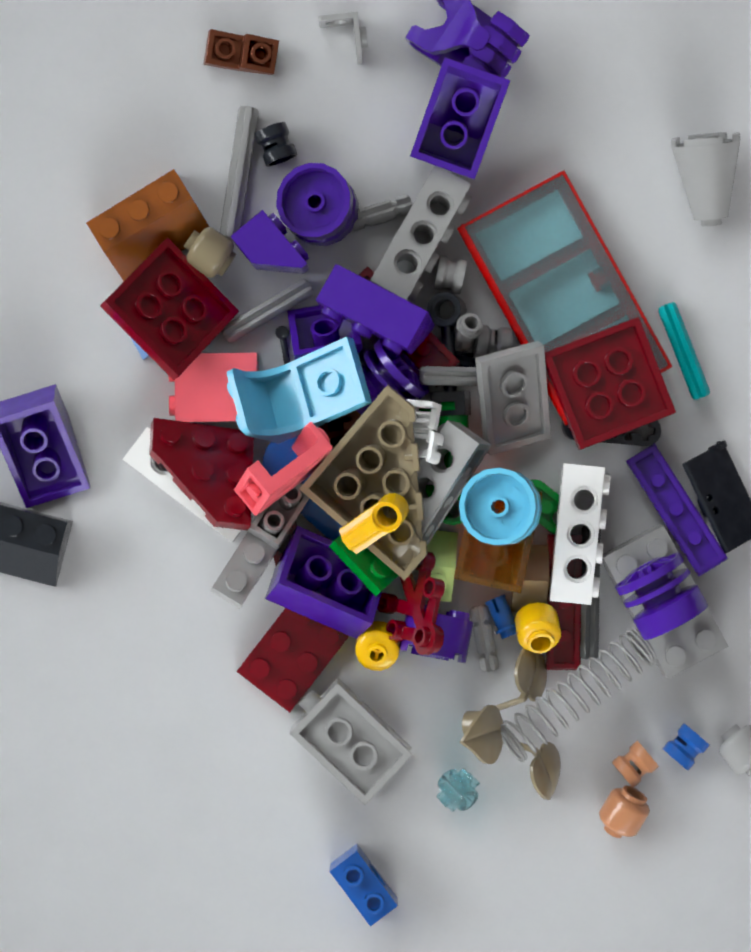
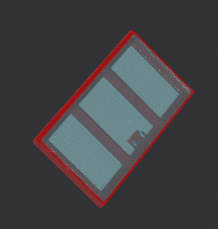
M565 170L467 223L461 224L457 228L520 345L539 341L544 345L545 353L639 317L660 372L662 373L673 367ZM546 368L548 396L566 426L568 425L567 419Z

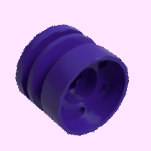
M380 339L374 344L375 351L367 350L364 353V359L369 369L362 364L361 367L372 402L388 384L405 399L416 400V397L421 399L429 393L428 385L420 383L419 370L412 360L403 352L398 355L383 347L381 344L384 340ZM371 404L357 409V411L362 415Z
M678 552L644 563L631 571L624 580L615 586L620 596L635 591L634 594L623 602L626 608L643 605L644 609L638 612L632 620L644 640L653 639L683 625L698 616L709 606L698 585L680 587L679 584L691 572L688 568H684L672 573V570L684 561Z

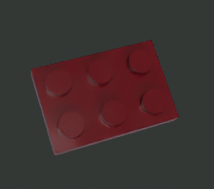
M285 608L236 672L290 713L349 636Z

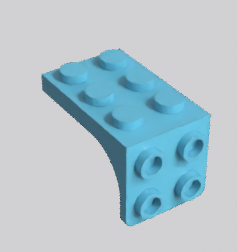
M350 337L342 338L276 368L263 371H242L233 368L227 371L229 381L227 389L234 400L237 411L236 422L239 429L246 436L278 444L298 436L310 422L318 427L372 403L355 342Z

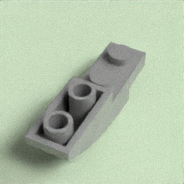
M302 483L298 484L257 515L247 534L212 586L211 592L239 609L242 607L309 500V497L299 489L303 485Z

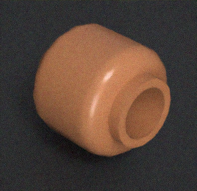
M626 785L623 788H614L599 811L600 819L605 825L604 830L615 838L636 836L650 813L649 806L646 803L647 797L641 791Z

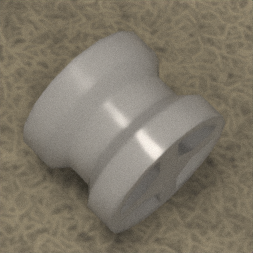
M440 255L434 289L449 288L453 293L461 294L467 260L460 259L454 262L450 261L448 257Z

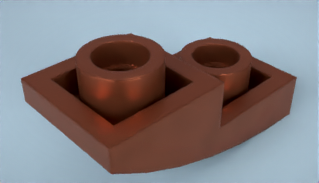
M210 29L208 31L203 65L273 75L279 40L251 34L242 36Z

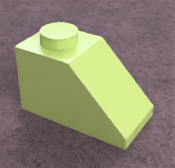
M437 530L427 545V551L432 552L436 559L430 577L444 581L445 591L440 601L452 602L458 533Z

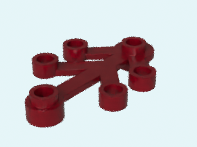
M428 552L415 568V570L419 571L417 584L412 572L405 580L400 577L407 601L398 599L395 594L383 592L377 607L380 613L394 614L397 612L412 616L416 628L407 627L404 621L391 619L385 629L393 634L389 636V640L399 642L402 640L412 641L416 651L426 656L437 653L444 642L443 629L436 625L440 600L445 591V584L442 579L430 577L436 561L435 555L432 552ZM426 598H429L428 604H427V608H426V613H425V610H424L425 601H426Z

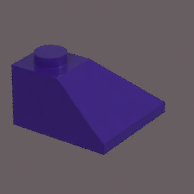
M320 305L287 311L294 360L345 337L354 339L357 353H359L363 349L361 336L351 329L352 323L344 319L337 323L321 314L323 308Z

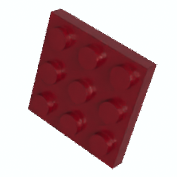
M168 237L100 305L173 380L178 378L239 312L204 274L188 263L186 256Z
M639 317L545 352L547 371L578 450L676 413Z

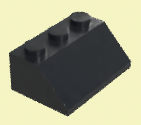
M0 502V573L56 587L73 521Z

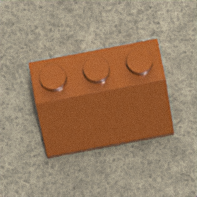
M175 169L86 222L103 252L123 281L167 237L182 252L185 250L184 245L194 230L201 233L205 228L210 227Z

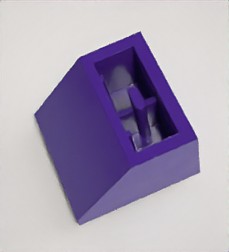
M261 210L230 236L256 270L305 274L309 270L306 263L309 260L307 252L296 239L291 243L284 236L288 233L286 227L274 213L267 216Z

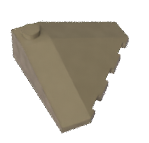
M388 384L299 489L341 526H344L379 502L386 494L397 493L403 496L409 506V512L405 520L395 531L388 532L367 548L405 580L428 554L427 540H423L421 521L425 519L423 493L419 492L417 471H420L418 443H415L413 422H416L415 407ZM389 506L383 507V513L386 517L397 519V513L393 508Z

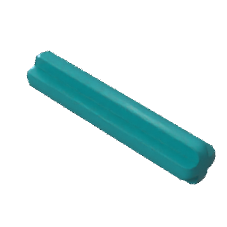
M675 302L665 304L658 308V312L691 397L697 400L710 394L709 386L677 304Z

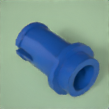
M505 594L485 602L498 629L495 633L496 635L500 634L502 639L516 634L515 618L505 598Z

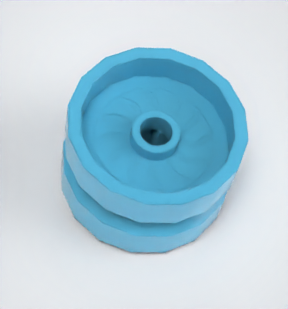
M499 467L483 470L471 477L462 490L459 510L461 521L467 531L480 542L491 545L516 544L531 535L539 524L542 505L540 494L531 480L519 472ZM497 501L505 503V510L500 514L497 513L499 509L495 508Z

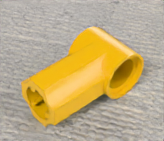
M397 493L384 495L379 502L339 529L343 543L349 550L358 554L388 532L395 531L408 515L409 506L406 499ZM389 506L393 508L397 513V519L386 517L383 513V507Z

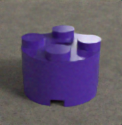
M456 610L446 611V615H437L436 625L440 626L444 632V642L437 653L427 656L421 655L416 651L413 642L408 640L400 641L399 650L405 652L408 646H411V654L449 661V659L454 660L455 655H458L457 662L466 663L474 622L469 621V613ZM405 615L404 622L407 627L416 628L413 617Z

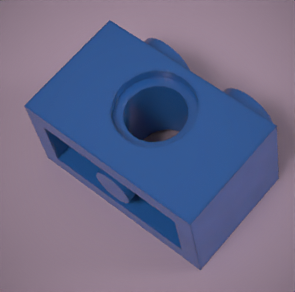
M358 844L330 863L329 872L370 926L398 906L397 896Z

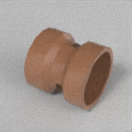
M638 741L629 747V752L626 755L618 756L612 761V764L632 788L641 782V777L644 774L652 773L659 767ZM630 760L639 768L637 771L629 763Z

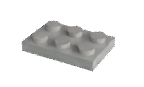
M539 341L476 357L483 439L492 445L487 453L493 455L551 438L544 345Z

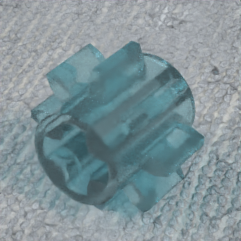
M464 768L459 772L456 769H451L439 779L438 788L441 792L436 797L452 812L456 808L464 811L472 807L477 801L478 792L475 788L480 783Z

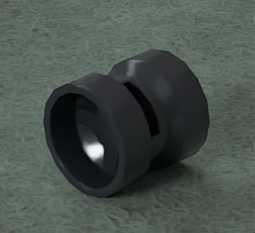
M286 122L269 125L254 133L258 145L263 147V159L266 167L286 162L297 156L294 144L290 143L287 137L289 130Z

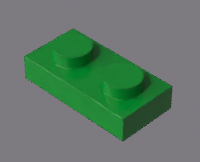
M341 535L329 546L375 596L381 593L399 576L368 548H365L358 554L349 550L343 543Z

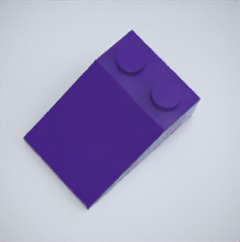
M444 57L410 157L475 180L510 80Z
M56 384L0 401V449L26 508L90 489L91 485L72 424Z

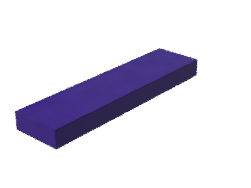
M655 443L626 461L698 577L728 560V557Z

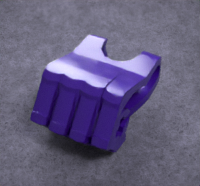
M437 0L439 6L446 10L447 19L445 23L430 29H423L414 25L405 37L410 46L439 66H442L444 57H448L505 78L511 70V66L508 63H515L521 55L522 51L517 47H523L530 35L514 20L500 11H497L493 18H491L473 5L471 0Z

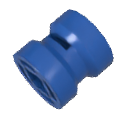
M683 723L677 730L678 736L673 741H668L662 749L689 771L695 764L694 758L699 753H704L710 744Z

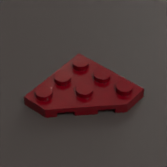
M153 418L150 430L149 455L158 465L161 463L174 477L172 481L190 501L193 499L206 513L205 517L214 527L248 531L251 526V510L234 489L246 469L253 464L254 437L246 436L240 429Z

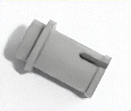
M464 314L457 320L455 348L457 349L461 342L463 345L460 351H467L473 346L475 338L481 335L483 323L476 314Z

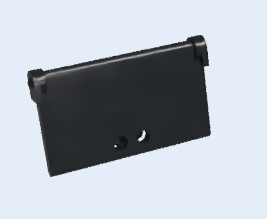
M722 440L708 447L707 451L684 462L682 466L698 497L697 503L704 517L708 518L720 546L726 554L751 540V499L727 451V443L725 440Z

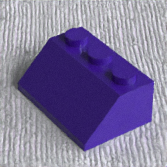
M335 264L316 298L317 303L323 308L321 314L337 323L341 319L352 323L351 329L365 338L370 339L372 334L384 340L381 344L383 347L400 355L402 350L412 354L435 326L428 311L338 264Z
M297 526L274 570L265 599L357 639L359 635L363 634L373 624L382 592L375 596L329 547L333 541Z

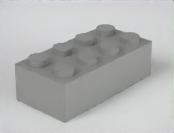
M657 524L603 553L602 563L614 586H616L631 571L644 563L658 557L669 556L678 551L664 525ZM684 562L672 570V573L686 568ZM689 575L679 585L681 588L695 585L691 575ZM635 591L625 595H621L620 597L622 601L624 602L629 596L634 594ZM642 604L627 608L632 619L638 612L644 609ZM708 607L683 625L663 635L647 640L657 658L656 664L659 670L667 679L729 647Z

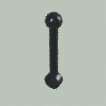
M279 326L275 334L280 339L285 365L290 362L287 344L289 331L287 327Z

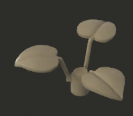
M524 648L519 653L514 670L515 683L519 692H521L518 698L498 705H486L481 711H466L462 718L464 736L460 743L468 748L482 763H495L501 753L504 743L500 733L501 724H503L500 710L526 702L528 698L535 702L537 696L542 697L547 681L546 664L542 653L530 652ZM548 742L547 745L542 743L540 749L536 747L537 753H534L527 744L521 743L524 750L531 752L535 757L530 764V777L535 790L544 800H551L558 784L561 769L560 755L557 748L551 742Z

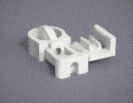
M406 399L415 407L416 422H413L414 440L415 443H418L419 457L426 458V462L436 465L440 462L441 453L437 452L438 446H443L444 436L434 432L438 428L442 405L433 401ZM419 408L431 409V412L419 411Z

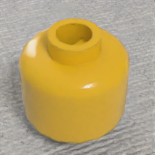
M542 602L529 603L516 613L514 619L518 643L522 648L534 653H545L550 651L559 642L561 629L558 614L551 605Z
M373 621V624L356 639L355 653L357 659L365 668L372 671L388 669L395 664L399 656L400 642L389 640V636L393 634L386 631L387 623L383 621Z

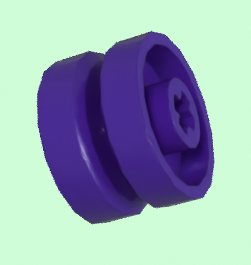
M307 163L294 168L283 178L277 191L276 207L281 221L300 240L313 246H329L341 241L352 231L354 223L358 219L359 203L354 189L336 169L324 163ZM317 202L321 203L319 207L314 208Z

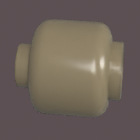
M212 227L205 228L201 233L194 230L184 245V248L189 251L186 256L188 263L208 278H213L217 274L223 276L237 255L233 252L234 244L232 240Z

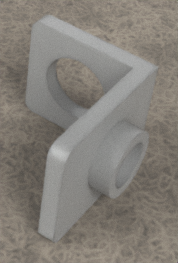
M358 12L319 16L320 28L354 26L357 64H363L362 48L368 47L366 27H359Z

